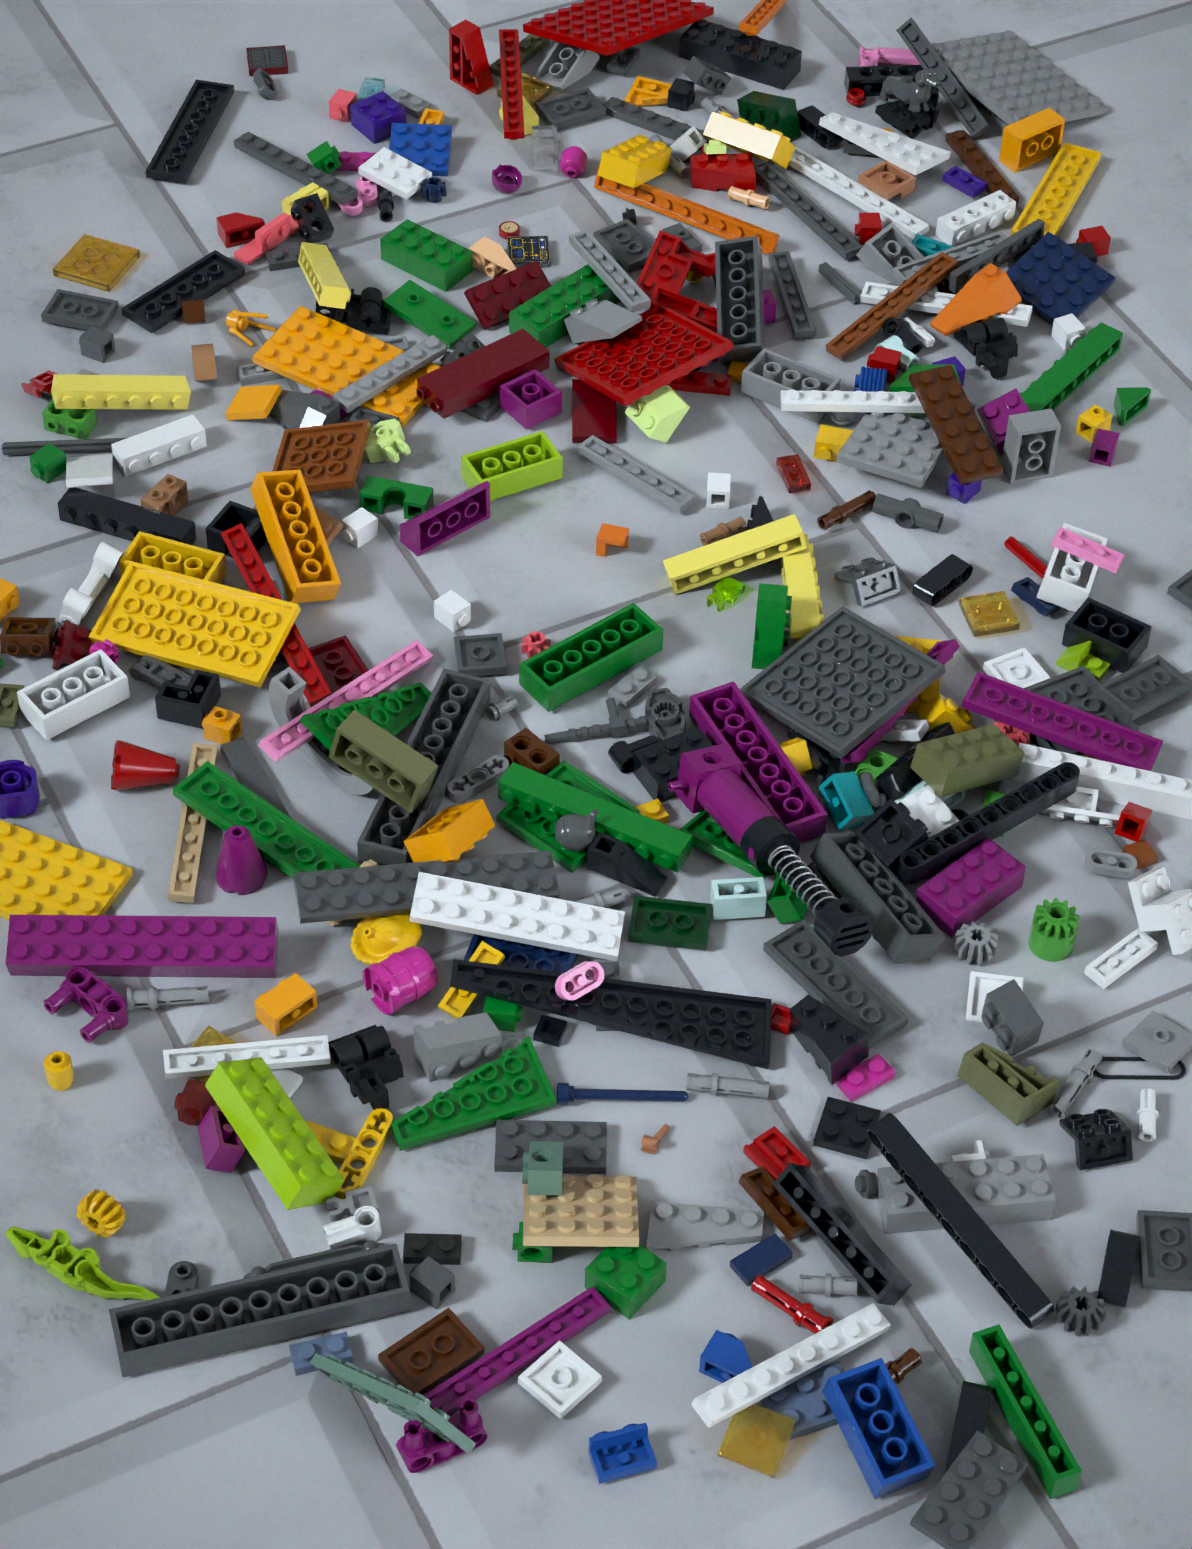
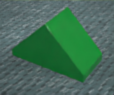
M1117 388L1114 408L1118 424L1121 427L1148 407L1151 393L1150 388Z

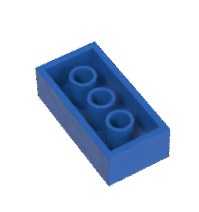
M882 1358L828 1378L822 1392L874 1499L927 1479L936 1465Z

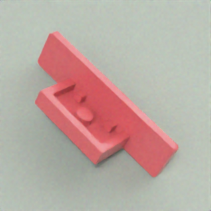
M283 212L255 231V239L233 253L234 258L246 265L251 264L264 255L265 252L270 251L298 232L299 225L297 221H294L291 215Z

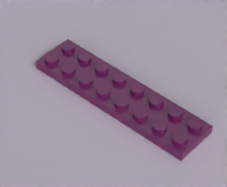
M977 672L961 705L962 708L1013 726L1088 756L1148 771L1152 770L1163 744V740L981 672Z

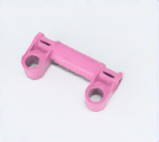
M863 46L859 47V67L921 65L910 49L880 47L866 49Z

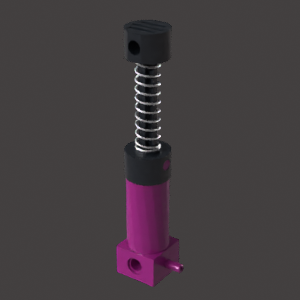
M723 743L681 753L677 781L669 782V791L675 792L677 797L692 813L706 810L740 848L743 855L759 873L765 876L780 875L781 880H784L786 885L791 887L792 892H795L796 896L801 898L802 903L807 904L808 910H811L813 915L816 916L814 931L835 955L843 957L854 954L864 947L873 933V922L853 899L848 897L837 899L834 897L833 893L812 873L805 862L801 861L798 856L800 841L780 818L775 816L740 778L743 762L730 748Z

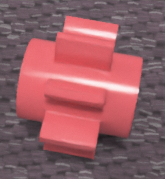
M538 631L531 632L527 637L523 636L521 653H527L529 659L551 647V640L545 639L544 633Z

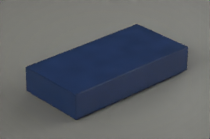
M774 1233L730 1260V1267L748 1286L759 1275L764 1276L792 1259L793 1252Z

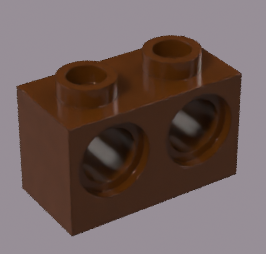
M524 728L504 742V757L508 759L509 765L514 762L546 775L560 764V754L527 728Z

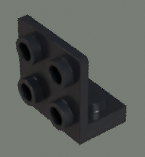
M1098 1109L1094 1113L1086 1115L1071 1114L1068 1118L1059 1120L1060 1126L1075 1140L1076 1166L1080 1170L1133 1160L1131 1129L1111 1110Z

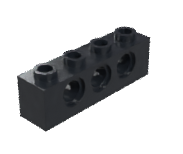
M921 65L846 67L844 81L846 93L848 94L851 89L858 88L864 91L866 97L879 96L883 82L888 76L913 77L912 81L915 82L917 72L923 70V67Z

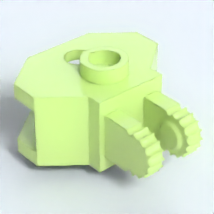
M396 419L380 421L371 427L364 455L365 460L369 463L380 461L397 463L400 461V453L404 455L411 453L410 447L405 443L400 422Z

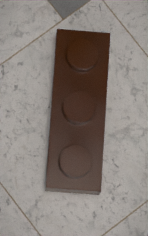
M763 1166L741 1175L738 1183L789 1241L811 1232L812 1228L773 1185L775 1180Z

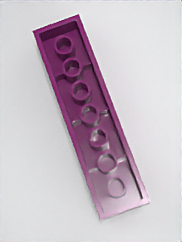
M733 681L691 695L689 717L692 722L701 729L713 746L725 743L743 762L740 778L775 816L786 824L797 836L800 843L823 835L826 832L827 812Z

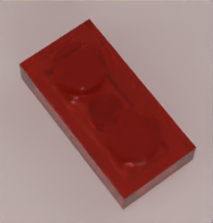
M798 454L777 457L776 465L789 494L811 490V482Z

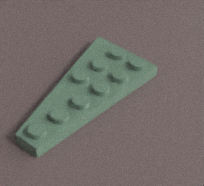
M315 1353L309 1362L328 1378L352 1391H358L376 1404L379 1402L387 1406L389 1411L408 1421H418L424 1430L427 1428L448 1443L451 1440L461 1450L470 1454L476 1443L448 1422L450 1418L448 1414L436 1407L432 1409L430 1407L432 1402L423 1395L416 1392L413 1396V1393L399 1384L396 1387L383 1377H380L378 1380L371 1372L365 1369L361 1371L347 1361L344 1363L332 1354H329L326 1358Z

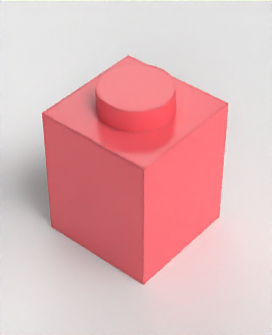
M338 89L329 100L330 118L348 123L351 119L350 105L357 102V93Z

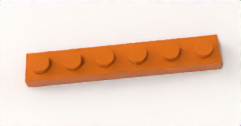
M761 0L740 22L739 31H743L744 34L749 36L758 35L787 3V0Z

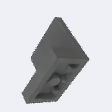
M873 557L861 560V564L847 565L841 568L842 571L834 573L836 579L853 583L857 605L865 606L902 592L896 565L887 563L884 560H875Z

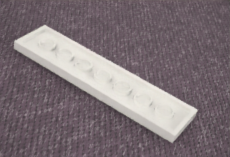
M419 872L409 922L617 961L625 912Z

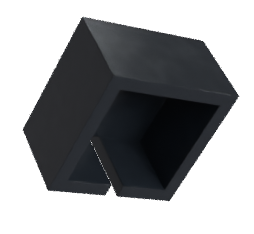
M229 501L205 528L207 548L223 553L225 556L229 553V556L233 558L222 538L221 532L242 523L258 552L267 541L258 511Z

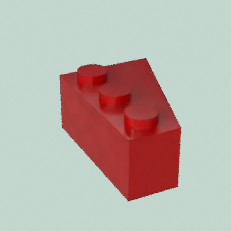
M464 20L449 28L450 80L476 95L493 87L494 83L480 27L468 20Z
M751 153L691 155L690 180L692 188L717 192L718 189L729 190L731 186L746 191L748 189L754 190L755 193L756 174Z

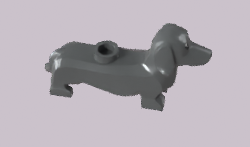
M923 69L917 72L915 82L912 81L913 77L888 76L883 82L878 99L888 101V98L900 100L905 104H910L908 110L912 112H920V109L922 111H929L926 103L931 97L930 89L931 87L940 86V82L936 79V72L933 69Z

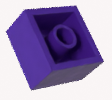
M384 91L350 105L351 125L374 144L390 137L392 123H407L406 109Z

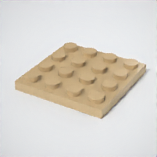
M563 1174L562 1195H528V1184H524L523 1246L639 1247L637 1177H630L628 1175L600 1176L592 1174L589 1176H573Z

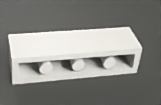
M190 415L115 442L111 446L113 461L126 477L205 448L207 444L205 429L194 415Z

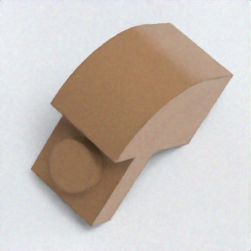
M213 343L191 345L195 381L217 379Z

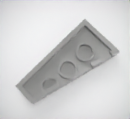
M651 1201L646 1249L656 1253V1250L669 1249L671 1252L680 1251L682 1247L697 1245L698 1249L708 1248L711 1244L724 1243L726 1246L761 1242L764 1212Z

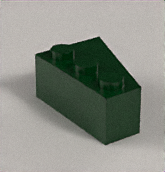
M752 91L737 99L740 118L749 121V124L754 125L757 123L766 127V130L771 131L773 129L783 133V136L791 139L790 143L802 137L795 99L758 91Z

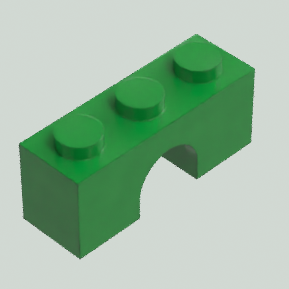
M367 476L359 493L360 508L363 507L368 512L382 514L387 506L398 504L404 507V519H411L434 506L432 487L374 476Z

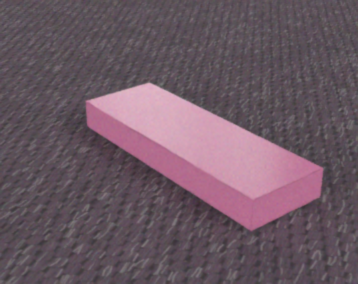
M1063 527L1059 528L1051 544L1055 548L1115 574L1125 557L1124 554Z

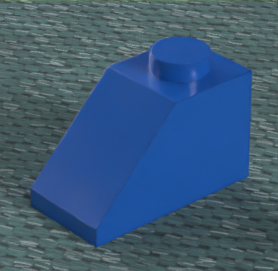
M716 1329L700 1356L699 1372L724 1383L752 1368L743 1342L730 1333H723Z

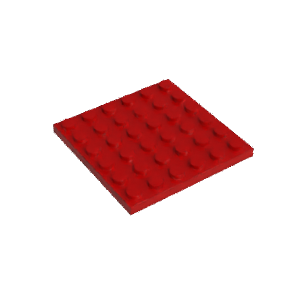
M659 304L639 314L643 319L641 322L614 338L587 341L554 358V361L558 368L626 406L633 404L643 396L652 394L654 390L662 386L671 384L673 380L688 375L690 371L707 365L709 361L724 356L726 352L734 348L731 340Z

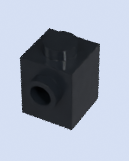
M676 78L668 90V107L687 111L690 104L693 105L695 101V84L692 81Z

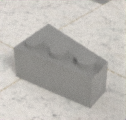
M487 1012L459 1017L455 1023L445 1024L444 1021L435 1022L434 1027L423 1028L421 1025L414 1026L415 1060L428 1081L432 1082L502 1052V1034Z

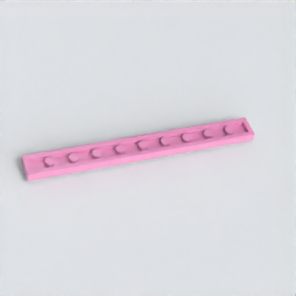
M415 640L261 739L258 746L271 759L278 762L315 738L299 721L303 715L309 713L311 715L316 714L326 708L329 710L334 709L341 704L369 696L370 698L376 697L429 663L434 655L418 640Z

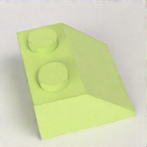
M667 385L654 390L650 395L637 399L633 404L629 405L625 414L649 438L667 443L690 409V406Z

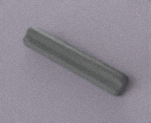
M827 262L818 266V272L853 304L861 301V293Z

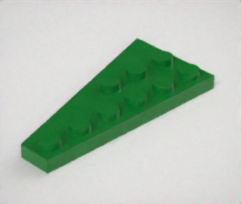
M419 682L398 688L394 692L380 693L373 698L369 696L344 703L334 709L329 710L326 708L316 714H305L299 721L329 751L331 750L337 728L353 710L367 716L372 722L388 730L396 737L421 715L431 692Z

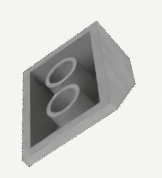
M556 42L531 81L564 90L589 74L600 57L596 52Z
M893 222L868 240L856 254L870 271L897 286H900V283L892 275L893 268L924 257Z
M597 299L586 302L584 308L580 307L572 310L570 316L563 319L572 343L614 338L643 320L640 315L608 300L598 301Z

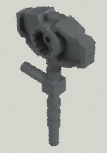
M666 687L649 690L645 705V716H640L636 719L629 718L624 721L623 716H619L615 699L608 698L606 700L610 716L608 724H595L591 727L584 726L579 729L572 728L568 729V731L545 734L544 737L546 744L568 740L575 741L579 738L586 739L591 736L598 737L611 733L612 738L626 736V730L632 731L636 730V728L643 729L649 726L650 736L655 735L661 741L686 731L685 711L682 710V702Z

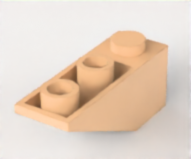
M483 237L468 248L472 251V267L492 278L517 269L503 247L487 237Z

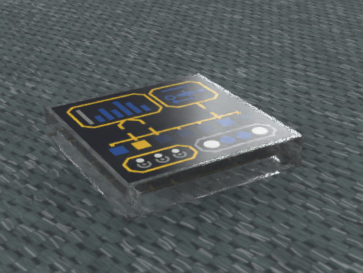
M548 236L507 237V253L516 268L534 261H538L541 268L551 267Z

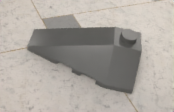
M282 390L269 413L271 417H275L280 421V425L284 429L341 423L340 403L325 396Z

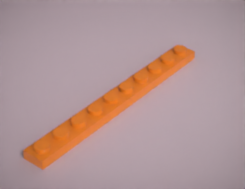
M596 175L594 188L728 240L757 236L762 253L769 255V253L776 252L779 234L645 183L636 188H631Z

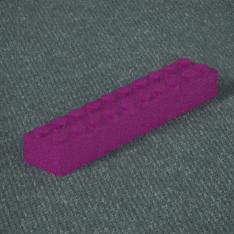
M10 915L6 966L11 976H65L69 969L79 966L86 968L95 976L276 978L279 928L276 917Z

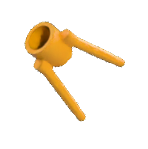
M234 309L226 317V326L230 328L229 333L235 334L251 347L254 346V343L239 332L245 330L248 325L273 332L277 331L274 327L246 318L267 319V314L240 312Z

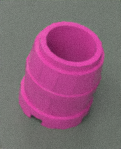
M411 946L399 952H394L381 962L373 963L363 970V981L366 991L371 989L375 996L371 999L379 1011L389 1015L399 1011L402 1006L419 1000L421 996L431 991L438 982V973L429 954L421 947Z

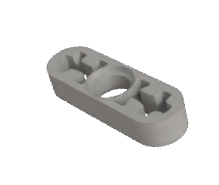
M500 755L492 756L449 781L447 785L449 800L454 803H463L498 783L499 779L509 768L508 759ZM476 776H481L485 778V780L482 782H475L472 780V778Z

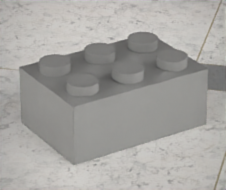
M1052 408L1009 415L1001 465L1010 484L1051 478L1053 476L1061 424Z

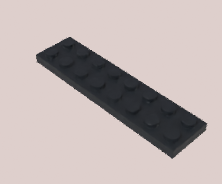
M195 80L148 165L146 178L186 183L234 93V85Z

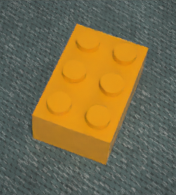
M1047 108L1003 128L999 161L1015 173L1056 155L1061 148L1065 119L1051 108Z
M479 799L444 808L405 839L404 843L413 863L437 860L456 862L461 858L460 855L475 847V842L488 836L487 832L495 824L484 800Z

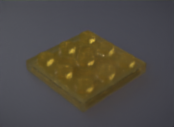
M83 234L53 268V275L110 292L138 260L140 250Z

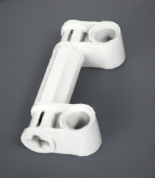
M104 541L100 543L94 554L88 576L78 590L71 587L63 600L58 618L60 627L63 626L65 621L79 625L81 619L86 617L88 611L109 582L111 574L117 570L119 560L124 554L123 551Z

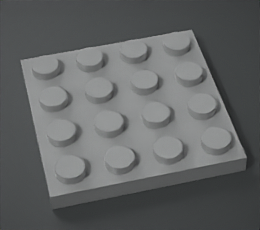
M866 412L837 454V462L921 488L943 455L944 450L929 422L905 416L901 413Z

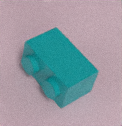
M855 772L832 774L819 786L839 830L859 828L874 814Z

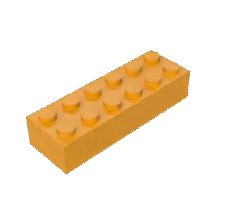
M301 470L257 472L250 491L289 602L296 604L334 600L341 586V581Z

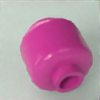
M571 146L562 152L560 170L571 178L581 176L586 169L587 155L580 147Z

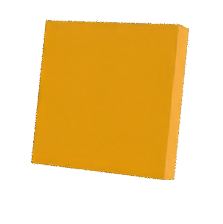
M280 385L240 387L225 413L227 420L266 419L282 392Z

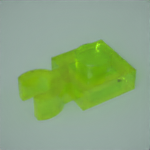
M729 576L722 578L713 587L712 594L707 597V606L710 607L711 604L718 603L717 611H722L725 607V602L733 604L745 591V584Z

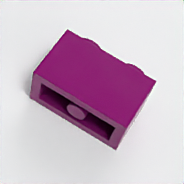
M211 1105L198 1126L205 1168L232 1173L245 1152V1147L218 1106Z

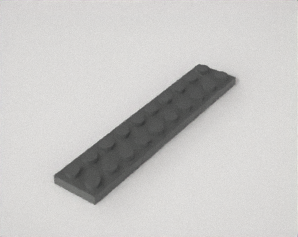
M551 851L460 858L456 862L437 860L294 873L293 877L300 924L410 914L419 872L557 899L560 897Z

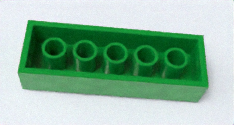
M587 264L510 311L509 333L512 334L520 329H524L547 348L569 334L563 319L570 316L572 310L580 307L584 308L586 306L585 303L592 299H597L598 301L608 300L614 304L619 303L621 300Z
M632 603L519 663V685L550 712L663 650L664 629L635 603Z

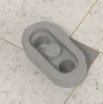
M1095 848L1088 851L1085 867L1094 874L1127 879L1134 876L1137 860L1128 853Z

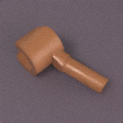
M664 1124L654 1137L644 1135L641 1151L656 1154L659 1142L670 1129V1126Z

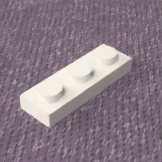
M1137 928L1087 965L1084 974L1104 989L1157 950L1158 942L1145 932H1140V929Z

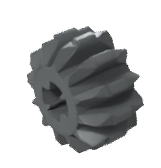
M1073 1286L1070 1292L1064 1291L1061 1294L1060 1300L1056 1304L1058 1323L1064 1324L1065 1331L1074 1330L1076 1336L1080 1331L1089 1336L1092 1330L1098 1331L1105 1320L1104 1299H1097V1291L1087 1292L1086 1286L1081 1291Z

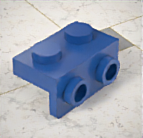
M646 1423L628 1424L622 1429L611 1432L602 1431L589 1438L588 1454L599 1484L657 1468V1461L648 1439Z

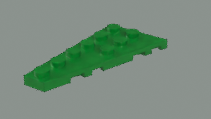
M528 1036L521 1041L519 1046L512 1050L509 1048L504 1051L500 1058L492 1063L487 1062L453 1083V1087L446 1092H439L434 1095L433 1100L422 1107L417 1106L391 1123V1130L399 1151L495 1124L496 1120H509L557 1106V1099L533 1043Z

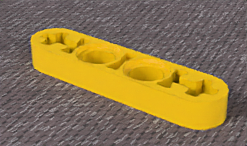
M375 1109L367 1117L339 1169L345 1181L336 1193L338 1198L345 1199V1191L362 1188L392 1132L391 1123L393 1122V1116L387 1109ZM381 1120H385V1122H382V1123L380 1124V1126H379V1128H378V1132H377V1131H376V1123H380ZM367 1139H373L377 1142L371 1148L362 1145L363 1141ZM356 1160H361L366 1164L361 1169H354L350 1166ZM349 1176L352 1177L351 1186H347L346 1189H343L342 1186L347 1185L349 1181Z

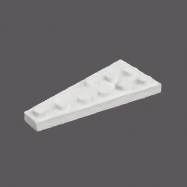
M832 112L820 118V126L913 175L928 170L950 158V151L842 116L838 113Z

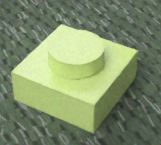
M719 139L709 140V143H704L705 154H727L726 144L721 143Z

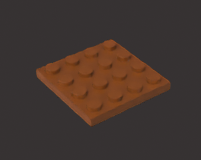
M369 419L284 430L272 471L300 469L308 492L355 487L371 429Z

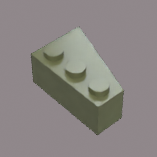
M982 1042L964 1053L957 1075L960 1079L1016 1126L1053 1103L1060 1083L1059 1079L1052 1077L1050 1080L1037 1074L1036 1068L1030 1065L1025 1068L1013 1062L1012 1056Z

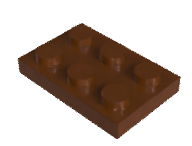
M447 1308L378 1354V1361L396 1382L411 1391L413 1396L416 1392L424 1395L483 1355L484 1346L452 1310Z

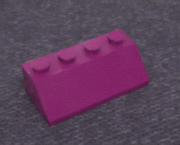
M485 481L474 485L401 523L400 542L416 556H419L490 518V483Z

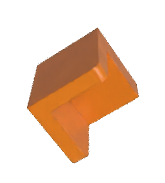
M602 523L596 538V555L605 557L609 545L627 548L629 544V528Z

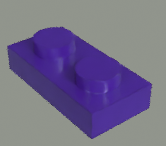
M954 166L942 176L943 182L972 198L987 188V182L957 166Z

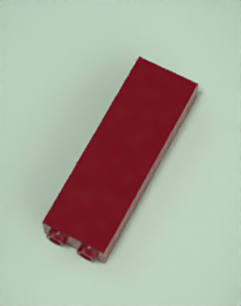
M520 329L417 378L416 393L418 398L430 406L433 412L445 419L499 393L500 385L534 369L538 372L548 369L550 351L526 330Z

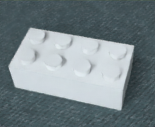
M1066 523L1062 526L1069 531L1106 546L1108 538ZM1054 547L1036 598L1076 612L1088 598L1098 566Z
M100 649L17 691L22 715L45 740H48L130 698L128 676Z

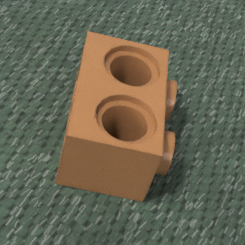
M167 474L140 500L141 506L175 516L189 502L187 482Z

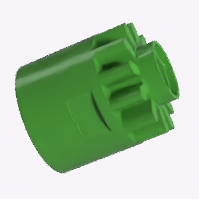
M1054 898L1053 902L1049 903L1045 899L1043 906H1036L1029 936V947L1033 954L1040 959L1052 962L1061 961L1070 956L1073 951L1080 916L1075 914L1076 907L1068 908L1067 900L1062 903L1058 902L1057 898Z

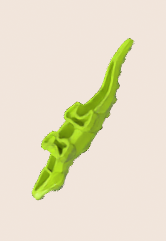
M14 1226L6 1231V1237L13 1244L20 1257L33 1259L36 1264L45 1268L50 1274L74 1290L88 1292L103 1299L118 1298L119 1300H124L125 1298H133L135 1300L147 1301L160 1298L144 1287L117 1282L102 1272L100 1259L94 1249L83 1248L79 1250L72 1246L69 1235L62 1229L53 1230V1236L50 1240L43 1239L33 1231Z

